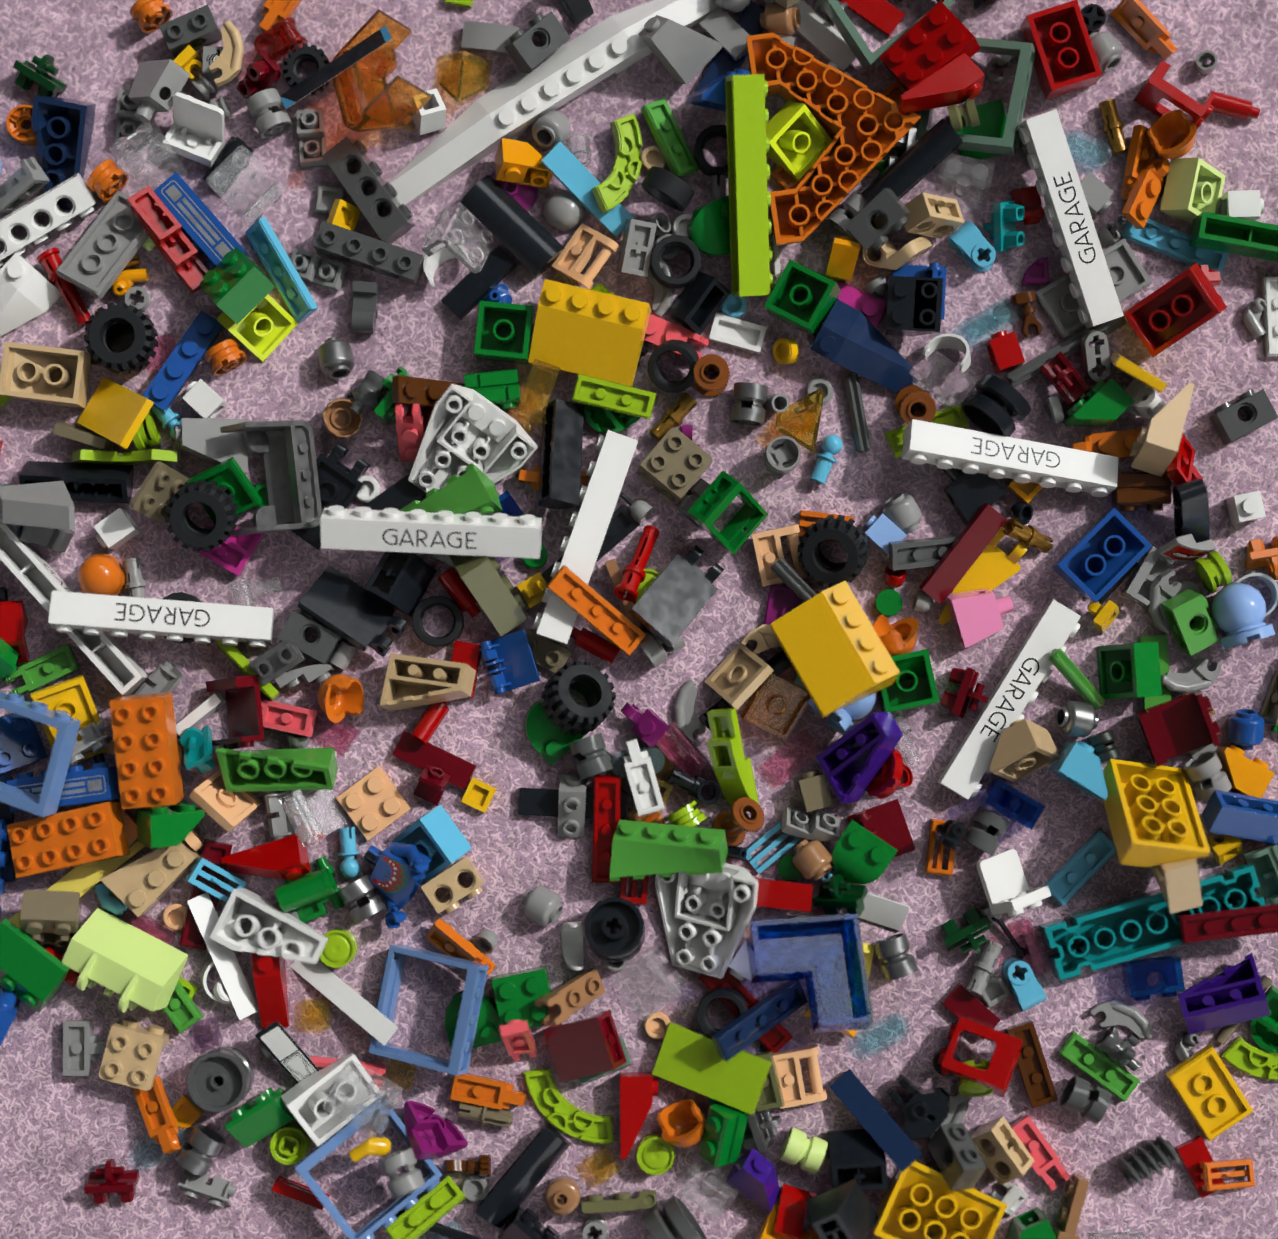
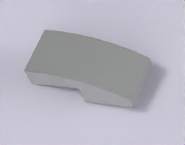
M464 21L461 48L464 50L489 51L493 54L509 55L504 47L511 42L509 37L520 28L502 24Z
M119 89L115 112L118 120L114 143L116 147L143 149L145 122L138 120L134 116L138 106L129 99L130 90Z
M323 108L296 110L301 167L328 166L322 156L327 152Z
M294 248L290 260L301 279L340 291L348 269L346 264Z
M330 664L310 665L289 671L275 678V681L280 688L285 689L288 687L289 690L304 682L302 677L304 676L308 683L313 684L317 682L320 685L336 669Z
M787 806L782 812V832L809 840L837 841L840 838V818L820 810H815L812 815H808Z

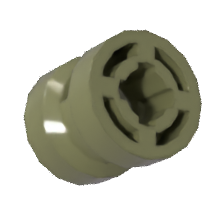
M974 99L967 100L960 106L956 104L947 106L952 128L955 132L961 131L965 126L975 127L980 125Z

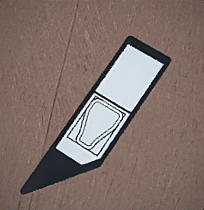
M277 1021L255 1034L257 1039L296 1083L319 1071L316 1065Z

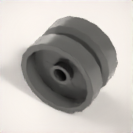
M229 1046L216 1047L197 1059L190 1068L187 1079L188 1092L193 1101L204 1110L214 1113L227 1111L239 1104L251 1090L254 1081V1070L248 1056L239 1049ZM217 1076H221L224 1079V1083L223 1080L219 1081Z
M675 1194L663 1202L666 1216L655 1208L643 1216V1220L653 1239H707L694 1216Z

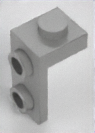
M577 773L561 774L557 832L559 837H584L587 778L580 780Z

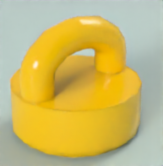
M780 338L774 343L773 356L777 363L789 365L797 362L799 349L794 339Z

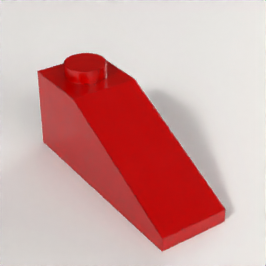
M964 52L901 95L899 112L901 114L954 104L957 105L969 98L974 99L983 89L985 74Z
M297 834L221 857V863L234 873L279 880H297L302 875L311 873L307 845Z
M252 953L253 979L262 1029L275 1021L282 1027H289L285 959Z
M620 1072L621 1159H627L653 1105V1096H658V1079H653L652 1072Z

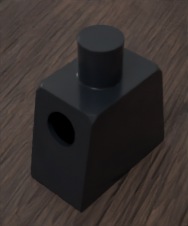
M955 468L942 469L952 480V483L943 491L965 526L968 525L984 503L991 506L1008 492L1001 483L989 477L988 474H967Z

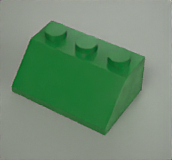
M5 918L0 923V985L8 992L15 991L26 1007L29 1009L34 1008L37 1012H40L61 990L69 968Z

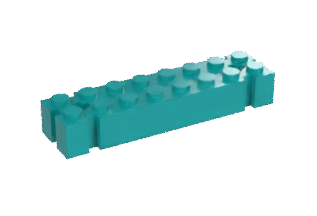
M1244 863L1224 869L1226 875L1224 877L1217 873L1200 876L1199 881L1203 905L1200 907L1170 914L1161 890L1157 889L1069 915L1070 923L1056 919L1039 924L1045 946L1050 949L1053 948L1054 951L1053 955L1048 956L1054 977L1059 980L1081 975L1080 967L1085 966V968L1094 971L1183 944L1181 943L1177 915L1266 905L1264 898L1255 895L1254 888L1260 887L1254 865ZM1230 893L1234 894V898L1231 899V903L1227 901V898L1230 897ZM1074 939L1080 941V944L1076 945L1077 950L1071 948Z

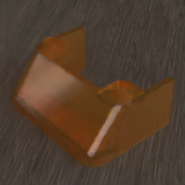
M379 9L333 58V60L384 26L387 27L392 37L390 41L332 78L344 125L354 132L402 128L431 99L429 93L399 75L387 85L385 78L397 66L395 49L412 32L410 28Z

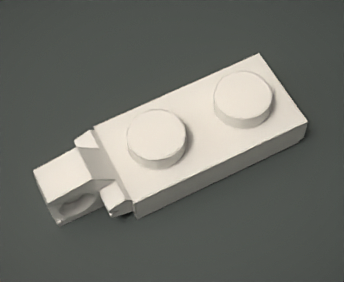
M637 739L626 741L630 755L624 756V766L638 816L665 809L651 757L648 755L647 750L640 752Z

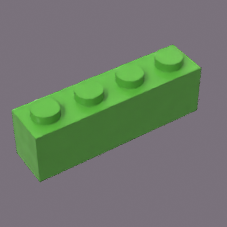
M471 463L465 467L466 473L460 477L454 474L447 479L446 486L441 489H431L426 493V499L423 501L414 500L399 511L410 512L414 509H422L427 513H438L439 511L446 510L454 514L478 512L481 515L492 516L503 510L495 484L479 468Z
M334 748L216 749L226 792L328 790L334 787L338 771Z
M619 819L612 842L610 882L620 881V877L633 876V880L645 879V875L661 874V877H672V874L676 872H685L686 875L723 872L728 854L725 830Z

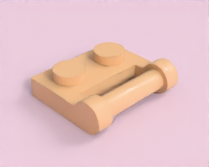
M581 223L552 267L555 271L575 281L582 287L591 289L596 275L610 255L616 253L620 246L609 237ZM600 245L604 246L584 275L581 274Z
M799 524L751 534L762 587L783 583L771 569V565L779 558L784 559L780 537L785 535L788 537L794 570L801 578L809 576L808 571L803 573L801 570L804 564L798 562V556L801 553L797 552L800 545L798 532H800Z
M817 1044L772 1053L785 1103L780 1109L827 1099L826 1090L822 1086L817 1057L819 1047ZM802 1058H807L812 1091L809 1093H805L799 1060Z

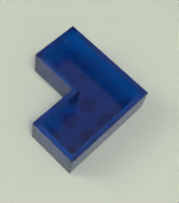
M858 913L750 921L745 930L752 983L805 979L813 1033L867 1029L874 1022Z

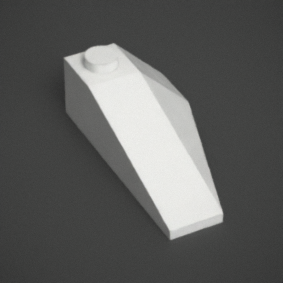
M17 252L0 269V337L22 327L28 321L44 315L61 297L59 290Z
M246 888L233 889L210 936L214 941L234 951H244L313 964L317 963L328 941V938L289 913H284L281 908Z

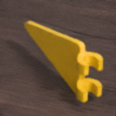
M1001 528L952 590L951 594L980 589L992 591L1020 571L1021 567L1017 561L1028 549L1017 543L1008 555L996 546L1005 536L1003 533L1004 529ZM947 602L938 619L941 625L946 624L952 619Z

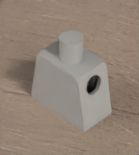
M171 59L141 62L128 95L129 99L138 106L134 116L142 122L149 123L154 113L168 112L173 106V95L175 92H181L190 74Z

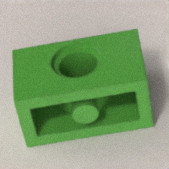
M1187 589L1161 603L1181 651L1192 656L1219 642L1216 631H1218L1217 625L1209 617L1207 612L1208 602L1202 594ZM1195 617L1193 624L1189 626L1190 620Z

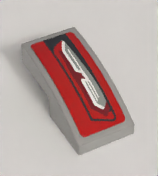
M1188 534L1177 537L1156 550L1158 554L1172 560L1193 561L1212 552L1216 547L1212 539L1196 543L1193 535Z

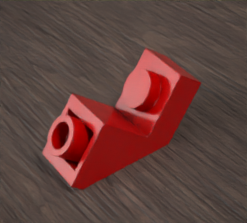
M23 600L0 602V638L19 653L17 663L28 662L30 654L24 635L28 619Z

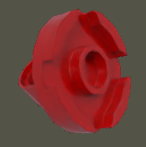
M894 748L866 791L869 796L878 799L886 798L895 790H901L912 784V771L907 765L903 764L902 755L898 749Z

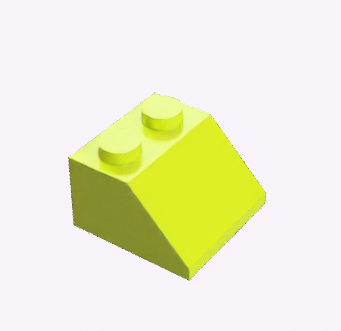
M791 100L766 125V136H768L770 142L769 152L766 155L798 181L814 165L833 141L805 104Z
M269 294L238 324L224 312L216 319L262 362L299 324Z

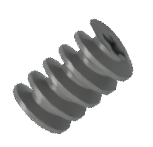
M1158 1135L1155 1138L1157 1146L1148 1141L1146 1143L1147 1151L1141 1146L1137 1147L1138 1157L1134 1153L1128 1152L1129 1162L1122 1157L1118 1158L1119 1167L1133 1190V1182L1138 1183L1141 1187L1144 1186L1143 1176L1153 1181L1152 1171L1162 1176L1161 1166L1164 1165L1171 1171L1172 1160L1178 1165L1182 1164L1178 1154L1167 1139L1164 1140Z

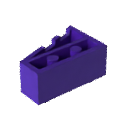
M890 712L872 713L816 756L818 763L841 803L857 802L861 799L902 738L903 733Z
M1252 953L1245 956V960L1233 967L1229 965L1222 969L1223 973L1210 980L1207 978L1178 995L1189 1034L1270 1016L1267 999Z

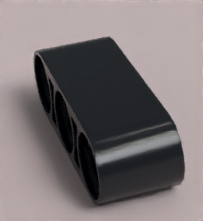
M1198 478L1173 486L1176 538L1192 534L1196 543L1210 540L1208 492L1204 481Z

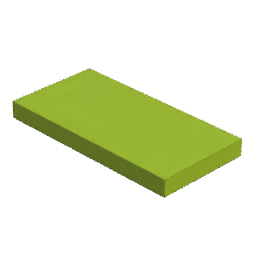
M670 1022L652 1074L753 1115L772 1062L743 1050L726 1062L720 1058L713 1039Z

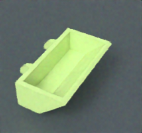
M97 908L72 937L62 963L80 973L77 981L78 989L82 991L86 987L92 989L99 983L106 987L104 995L110 997L114 992L121 995L118 1003L119 1011L125 1013L127 1008L134 1010L140 1005L153 1012L167 1007L188 959V954Z

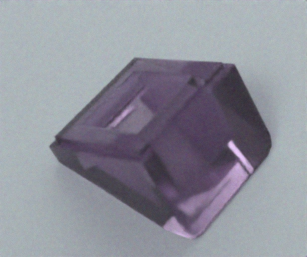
M218 1016L201 1019L191 1026L196 1049L217 1046L223 1043Z

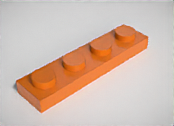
M562 566L546 585L551 592L626 655L630 656L646 636L641 629L566 566Z

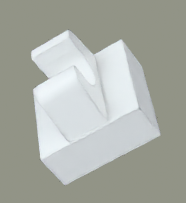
M1007 1182L1003 1184L1007 1188V1193L1004 1196H1000L995 1191L992 1193V1196L1006 1203L1005 1212L1013 1216L1029 1195L1019 1186Z

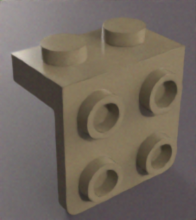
M671 428L641 462L636 473L644 485L647 487L653 486L660 492L659 496L666 503L677 505L711 465L712 457L680 430Z
M158 461L131 500L130 507L163 525L165 516L168 514L166 507L171 502L170 499L183 486L187 485L189 478L171 466Z

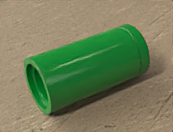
M328 868L278 886L275 888V893L282 911L287 913L336 894V887Z

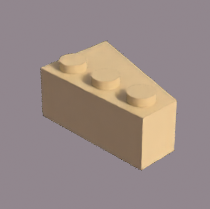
M390 653L379 706L392 712L471 697L476 670L465 663Z
M183 840L178 846L160 847L100 880L135 915L140 917L150 911L197 862L198 856L201 855Z
M1195 859L1149 866L1153 871L1170 914L1203 906L1198 865Z

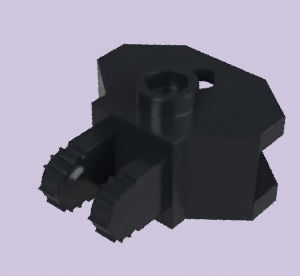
M901 1075L897 1080L912 1096L907 1101L893 1088H889L887 1094L902 1108L901 1112L905 1114L904 1133L912 1140L928 1138L948 1117L950 1094L942 1087L926 1090L921 1086L917 1088L911 1081ZM931 1114L935 1117V1119L931 1120L927 1117V1115Z

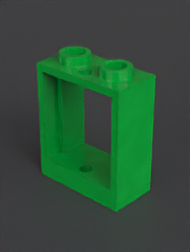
M724 471L716 477L687 511L718 544L733 555L768 515L743 485ZM737 496L745 505L727 526L719 532L712 524Z

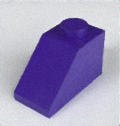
M754 1148L746 1152L738 1159V1162L734 1163L726 1179L728 1183L767 1214L772 1211L781 1192L774 1164Z

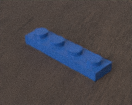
M200 311L142 396L154 402V407L166 413L224 326L213 317Z

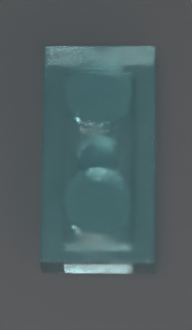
M1006 297L966 319L959 325L971 346L974 347L990 338L992 334L1017 323L1020 319Z

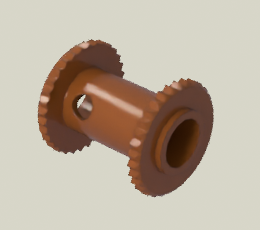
M707 354L698 359L693 368L695 380L693 386L697 392L706 397L718 396V394L724 392V389L728 386V377H730V368L725 359L716 354ZM708 371H712L716 373L718 377H714L713 380H710L704 374Z
M914 384L900 389L894 402L895 410L902 417L906 425L912 419L931 422L937 410L936 402L929 395V392L924 387ZM914 403H919L918 408L910 410Z
M749 797L736 799L732 804L731 813L723 811L713 819V829L725 830L728 847L740 845L745 839L746 832H757L764 825L765 818L762 808L755 800Z

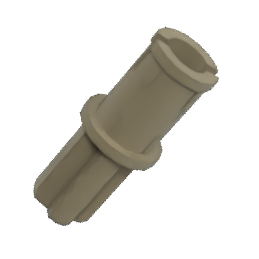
M465 1102L460 1103L459 1108L470 1110V1113L458 1111L459 1119L481 1122L482 1126L487 1123L509 1128L512 1124L513 1113L511 1111L498 1110Z

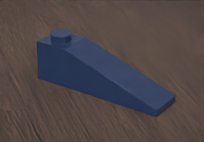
M34 95L31 124L33 132L36 134L38 157L41 158L43 171L50 180L45 185L46 192L77 173L80 174L82 179L84 178L93 134L96 104L68 98ZM68 198L58 200V205L62 210L68 211L73 208V204Z
M839 299L834 304L810 348L825 358L895 393L900 392V389L905 386L912 385L918 375V372L884 338L861 311Z

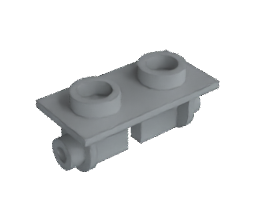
M165 660L163 664L159 663L157 668L148 677L150 681L154 682L153 686L151 687L144 682L133 695L171 692L179 685L184 675L173 663L171 664Z
M94 721L78 731L83 740L78 742L76 738L69 766L81 762L84 759L83 755L93 750L95 753L108 746L107 741L113 737L107 733L103 734L107 729L102 721L98 723Z
M267 791V795H264L267 814L276 812V818L268 819L270 838H273V841L297 834L298 826L295 820L292 792Z
M185 1169L182 1180L186 1182L185 1184L178 1183L179 1189L183 1191V1196L197 1200L198 1196L209 1199V1205L223 1209L224 1205L231 1207V1200L228 1199V1196L233 1197L237 1186L233 1185L232 1181L214 1176L210 1186L207 1185L210 1174L206 1173L205 1176H198Z

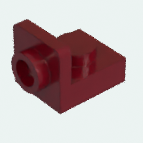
M427 764L418 778L419 782L413 795L438 806L451 775L438 767H432Z

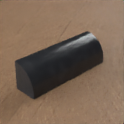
M941 119L860 193L870 203L883 189L890 188L901 199L963 143V140Z
M490 175L478 181L460 201L535 276L547 271L565 249Z
M556 398L543 409L539 507L569 509L579 506L584 421L583 405Z
M27 461L19 474L20 484L64 481L72 501L128 504L133 492L134 465Z
M546 1123L489 1191L487 1196L479 1203L475 1212L493 1226L502 1228L572 1143Z

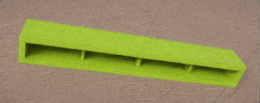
M764 74L731 75L725 77L732 296L770 295V289L773 288V275L770 273L769 262L772 261L773 252L771 246H769L772 223L768 219L771 194L767 191V180L770 179V166L767 164L766 155L770 148L769 138L766 136L769 112L765 108L768 83L764 80Z

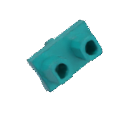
M1015 200L993 203L994 212H990V222L983 223V229L990 230L991 239H994L995 251H1007L1024 245L1025 233L1023 231H1015V221H1022L1024 219L1025 207L1015 204Z
M207 725L202 730L195 727L183 730L180 734V743L184 747V764L187 769L196 767L200 774L213 770L215 768V762L212 759L214 746H212V730Z

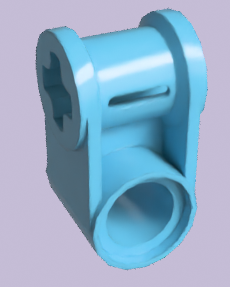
M966 221L947 238L952 248H955V251L975 271L986 272L992 267L996 258V251L971 221ZM986 254L988 256L987 260H978L979 255L983 256Z
M1017 957L1008 958L1003 963V975L1022 1012L1047 1000L1042 986L1028 963ZM1016 965L1021 968L1019 970V976H1015L1013 974L1015 972L1014 967Z

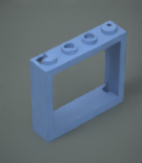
M0 692V708L58 729L41 795L38 796L0 781V802L40 817L56 814L81 721L70 717L71 715L67 714V711H52L47 709V704L36 701L30 703L25 701L22 695Z
M390 945L388 957L384 958L386 967L384 976L379 983V990L381 992L379 1002L375 1008L392 1022L394 1020L406 956L467 970L450 1060L390 1045L389 1041L384 1046L371 1034H369L371 1042L368 1053L456 1076L468 1073L489 965L407 945Z
M383 1097L294 1166L348 1239H373L375 1237L373 1234L375 1230L380 1226L385 1229L397 1219L395 1214L402 1208L406 1211L419 1201L417 1196L424 1190L427 1193L433 1190L440 1183L438 1178L442 1176V1173L430 1158L419 1159L428 1171L423 1177L425 1185L399 1196L355 1233L308 1172L381 1112L385 1114L407 1145L411 1147L406 1126Z

